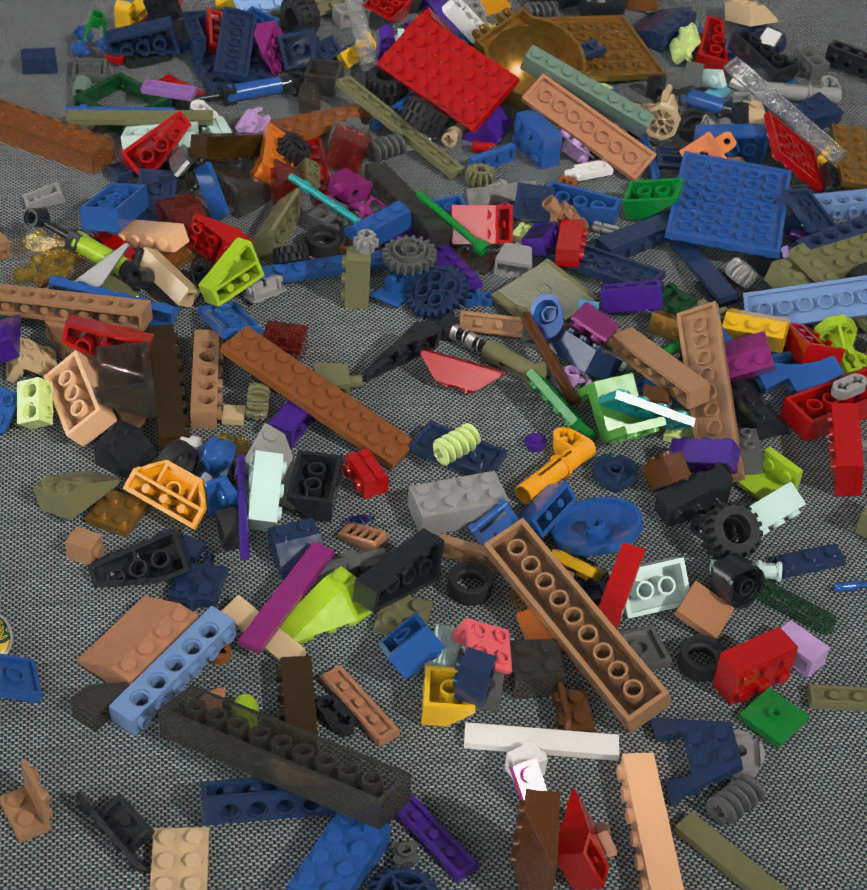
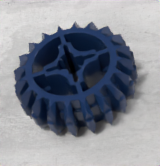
M408 863L404 869H400L396 864L393 867V871L385 867L383 874L376 873L374 881H370L368 885V890H440V888H436V880L430 879L428 872L420 874L419 866L414 870H410Z

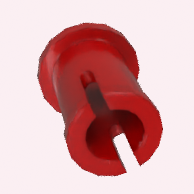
M478 139L472 142V152H475V154L491 150L487 147H495L494 142H481Z

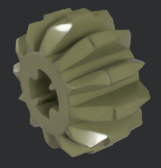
M482 162L481 164L474 163V165H469L465 172L467 186L476 188L494 183L496 181V171H494V167Z
M256 383L248 386L247 418H252L253 420H265L267 418L270 395L268 385Z

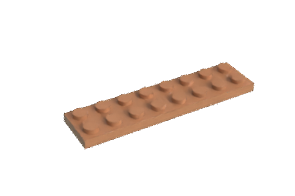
M544 73L521 99L523 103L539 112L559 129L569 133L572 138L577 139L583 146L632 181H636L656 158V153Z

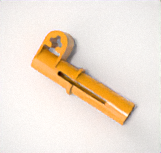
M568 427L555 429L553 432L554 455L550 457L548 463L515 487L517 498L522 503L528 505L547 485L558 483L562 479H568L573 470L596 453L593 441Z

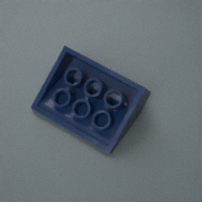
M688 7L658 10V12H651L632 27L648 48L663 53L669 48L672 39L679 35L678 29L680 27L684 28L691 22L695 24L697 12Z

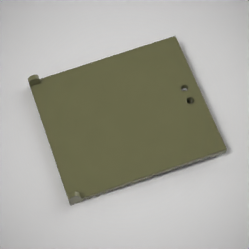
M548 258L540 263V265L538 264L501 289L496 290L490 296L513 316L520 317L525 312H530L531 314L532 302L541 293L553 294L561 303L564 322L576 313L579 299L598 301L596 295Z

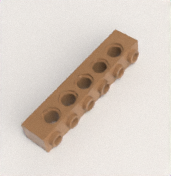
M194 330L190 407L191 429H217L218 420H222V407H218L222 406V393L218 392H223V379H219L223 378V365L219 364L224 363V355L220 353V347L224 344V339L220 338L214 330Z

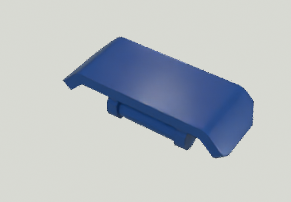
M395 270L391 275L385 277L384 285L376 292L372 291L370 296L400 308L408 300L405 296L408 293L406 288L411 287L410 281H416V278L411 274L404 276L402 272L396 274Z

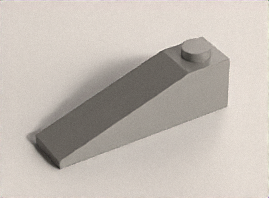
M124 243L77 278L75 282L82 281L90 286L103 287L130 248V245Z

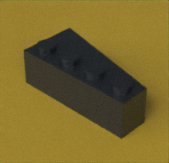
M747 29L734 32L727 47L734 56L742 61L764 83H786L792 81L800 66L796 61L794 63L789 61V57L784 53L780 55L775 52L773 46L763 44L761 38Z
M425 528L421 529L355 580L353 600L375 613L438 581L444 539Z

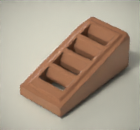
M350 521L337 533V538L365 552L381 547L385 548L388 545L389 534L383 530Z

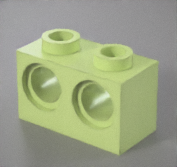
M40 377L17 382L18 425L29 429L53 425L52 382Z

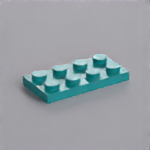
M617 389L600 396L598 403L601 406L643 421L664 416L666 425L661 427L674 432L694 427L696 419L688 416L689 413L686 411L669 409L670 406L667 404H655L650 402V399L647 397L630 395V391L625 389Z

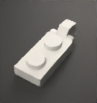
M602 159L574 165V168L565 170L564 176H571L578 181L613 175L614 169Z

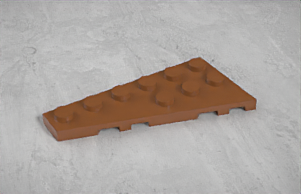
M358 103L274 119L269 122L284 133L294 131L299 136H303V140L308 141L331 132L334 121H346L348 117L364 119L371 116V114Z

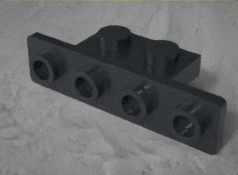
M78 791L75 797L80 801L77 805L79 809L88 817L92 815L95 819L93 822L95 828L103 835L106 833L111 839L108 843L118 853L122 851L126 855L124 862L133 871L136 872L139 869L147 874L151 869L136 851L156 831L121 793L100 811L89 797Z

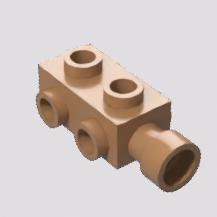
M553 195L548 196L543 201L542 206L547 212H550L549 221H556L559 229L562 219L585 220L584 228L589 227L587 220L584 217L581 218L574 206L569 205L566 201L559 204V201Z

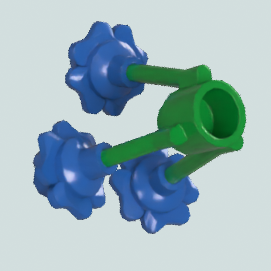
M93 10L87 25L82 27L78 25L77 29L74 30L75 38L80 41L78 43H71L72 50L76 56L90 55L86 44L90 43L91 39L94 38L91 30L92 27L100 28V26H103L102 38L96 40L95 46L101 51L108 52L105 43V31H107L106 25L108 20L104 19L105 15L102 11Z

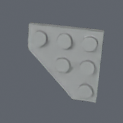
M264 423L245 457L246 467L249 469V461L256 450L284 454L283 461L287 462L286 473L282 475L281 484H284L283 498H280L279 503L294 511L295 507L286 500L295 464L285 434Z

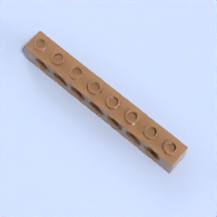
M0 283V315L14 316L19 314L24 318L66 322L69 314L139 331H145L153 319L151 300Z

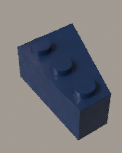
M817 92L788 110L782 122L797 135L810 133L814 129L824 130L825 127L831 126V123L838 124L844 111L821 92Z

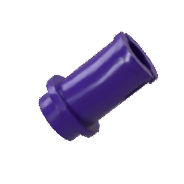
M792 228L789 239L794 242L810 234L800 231L798 228Z

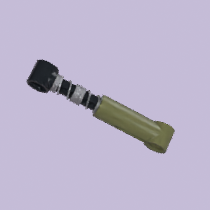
M446 313L434 322L443 329L440 337L441 341L448 338L456 342H462L463 346L471 350L476 349L478 354L482 353L483 359L521 378L525 385L531 389H534L529 384L531 379L526 375L531 368L546 380L551 375V371L546 363L542 361L533 362L493 340L485 342L479 335L473 332L468 333V329L462 330L458 319L450 313Z

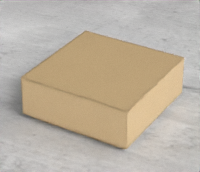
M224 404L222 424L244 426L246 406Z

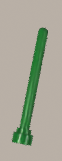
M423 191L417 192L416 196L473 245L474 252L479 256L486 253L490 247L487 241L480 238L477 239Z

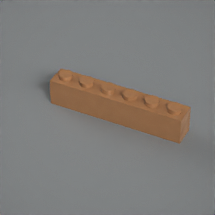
M630 327L612 335V353L656 386L670 388L669 395L690 410L710 401L711 387L707 380L635 328Z

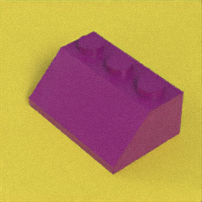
M765 331L724 342L730 382L749 379L776 371Z

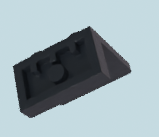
M143 0L148 21L171 16L172 21L184 17L178 0Z

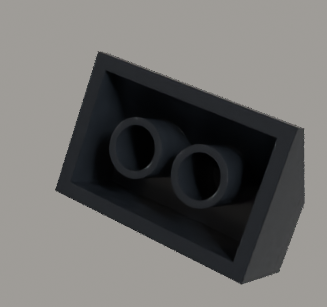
M746 379L730 382L736 421L742 428H756L759 440L790 433V429L755 386Z
M298 450L286 500L308 519L332 521L342 478L343 456Z

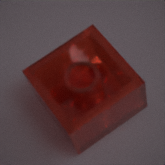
M337 124L331 137L324 165L338 170L347 168L359 175L372 136Z

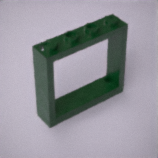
M120 72L73 96L74 106H80V104L102 106L96 102L119 90L149 104L146 107H170V98L141 93V86L143 84ZM102 125V126L106 127L107 129H109V130H111V131H113V132H115V133H117V134H119V135H122V133H123L124 129L126 128V126H139V125Z

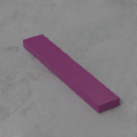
M317 542L311 544L240 636L238 646L259 655L334 557V549Z

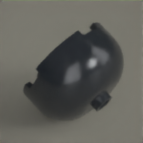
M579 0V10L582 16L624 15L626 11L627 0Z

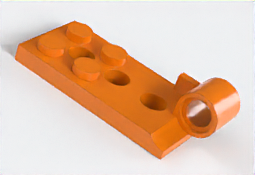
M270 122L264 129L260 156L255 160L254 167L249 174V178L263 188H266L271 183L274 175L290 185L292 182L288 180V177L293 173L294 169L293 162L290 163L289 159H285V156L281 155V151L278 150L279 146H277V143L286 133Z

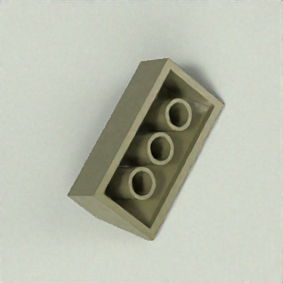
M299 188L294 189L279 199L275 206H272L269 216L265 217L262 227L258 228L256 236L252 238V245L258 259L274 262L272 249L284 246L299 223Z

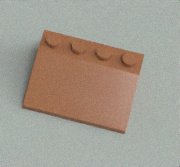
M144 596L78 658L77 663L121 692H124L199 618L198 614L180 603Z

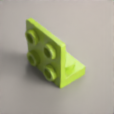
M769 446L763 452L762 474L745 475V479L737 481V485L757 500H761L789 482H792L798 490L803 470Z

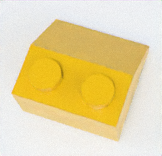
M426 665L423 681L421 725L447 727L475 713L476 705L454 698L456 687H453L452 683L456 672H459L455 668Z

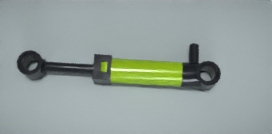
M27 208L22 214V221L26 227H45L66 239L64 245L66 250L73 254H80L96 264L114 252V250L94 240L92 235L84 230H69L68 232L50 222V214L44 208ZM137 248L133 261L123 256L112 272L126 280L134 288L149 287L155 280V275L151 268L140 266L145 252L143 248Z

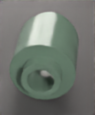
M84 75L77 76L72 88L73 95L92 87L91 79Z

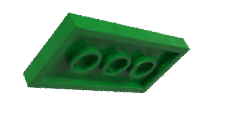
M532 368L526 373L531 379L529 384L541 393L540 396L548 404L553 406L552 409L556 414L565 419L564 423L570 429H574L591 440L598 435L549 381Z

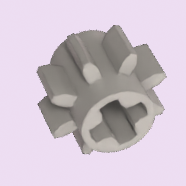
M363 229L358 232L357 236H354L353 245L356 246V251L358 250L359 253L368 255L375 252V248L379 247V238H376V233L372 230Z

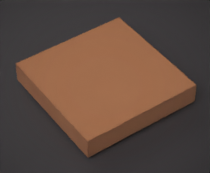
M695 580L673 615L700 634L717 639L735 608Z

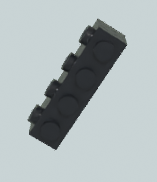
M836 39L828 45L825 59L830 63L831 67L839 68L846 73H852L861 79H867V51Z

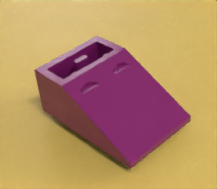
M276 20L258 23L253 34L274 77L280 75L283 65L277 37L282 34V30Z
M587 301L571 317L574 329L583 335L587 332L590 334L591 341L599 345L602 343L607 345L612 335L620 327L619 323Z

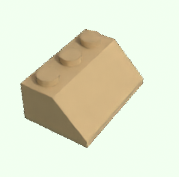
M725 1L726 21L746 26L778 22V19L764 5L758 4V1Z

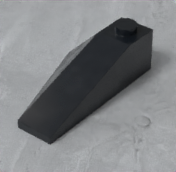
M174 528L89 564L87 568L95 588L166 582L191 572V556L183 535Z

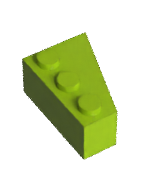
M237 237L198 284L205 302L220 307L265 276L252 242Z

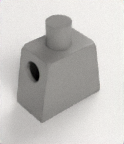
M516 241L514 244L504 243L495 259L494 275L516 279L532 269V248L522 245L521 241Z

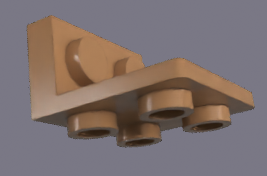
M26 759L20 761L24 786L0 796V805L19 843L50 831L49 819L53 818L48 804L51 801L46 786L41 787L39 785L40 777L35 766L30 767Z

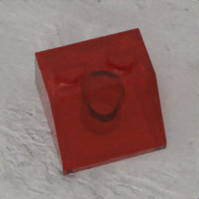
M191 192L155 201L162 222L184 224L186 233L195 213L207 217L202 202Z

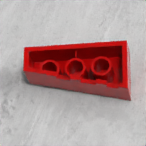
M69 314L64 325L61 343L86 355L90 354L98 358V361L117 367L119 371L125 374L127 372L135 376V379L143 382L154 334Z

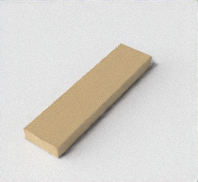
M239 594L221 611L234 619L235 626L243 632L259 613L256 608ZM280 628L264 648L280 663L281 657L304 656L307 653L304 647Z

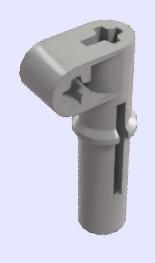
M829 75L822 76L819 86L811 85V83L802 85L766 82L764 86L765 99L782 94L789 101L803 102L817 92H821L834 104H839L842 97V90L838 80Z

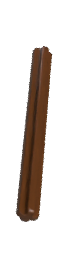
M525 312L520 316V319L571 406H575L580 402L579 396L530 312Z

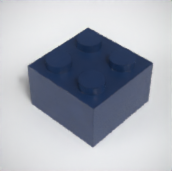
M314 27L286 32L277 36L285 70L314 65L322 61Z

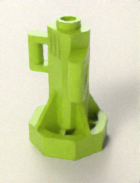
M844 314L830 316L814 327V331L820 334L819 338L826 341V339H829L833 342L831 346L845 349L840 364L844 372L843 376L867 367V355L855 351L853 346L857 334V327L853 319Z

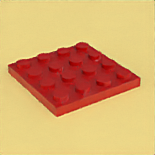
M767 111L763 115L764 125L767 128V136L770 140L769 145L772 148L773 158L777 162L781 161L787 170H792L800 181L804 180L812 191L816 190L818 193H824L820 165L815 149L770 111Z

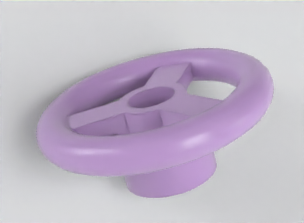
M568 365L562 367L572 386L577 383H585L584 386L592 383L589 374L584 373L576 366ZM551 374V384L560 393H563L553 374Z

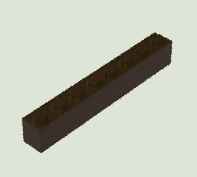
M173 324L148 326V333L154 334L150 360L160 453L172 441L179 440L182 436L190 438V430H185V428H189L188 415H184L187 414L186 401H182V399H185V387H180V385H184L183 373H179L182 372L181 359H177L180 358V346H175L179 345L178 332H174Z

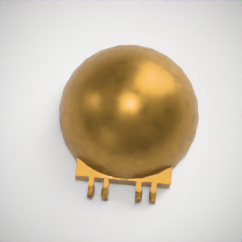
M509 7L503 9V13L499 12L495 15L496 20L500 24L490 29L483 23L479 26V30L475 28L471 31L472 36L475 38V49L519 77L520 82L502 101V103L516 111L521 112L532 109L523 103L521 99L537 81V78L520 69L532 45L585 74V53L575 36L554 21L532 16L524 7L517 12H513Z

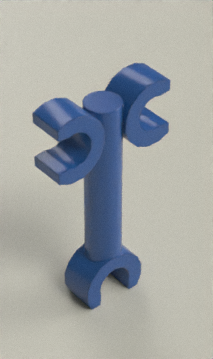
M475 270V273L479 276V271ZM471 289L472 293L468 292L469 297L464 298L466 301L465 307L468 308L475 306V304H482L487 307L493 306L490 291L480 293V289Z

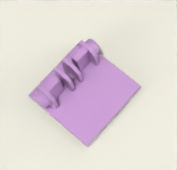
M563 129L560 133L566 138L561 145L563 152L579 164L587 163L589 156L595 158L589 153L590 150L583 146L581 142L572 138Z

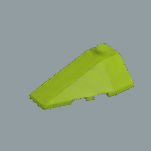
M341 566L323 578L298 603L280 629L297 643L301 644L313 640L315 635L327 631L330 634L335 632L336 628L348 624L350 627L358 624L373 612L353 600L354 584L357 578Z

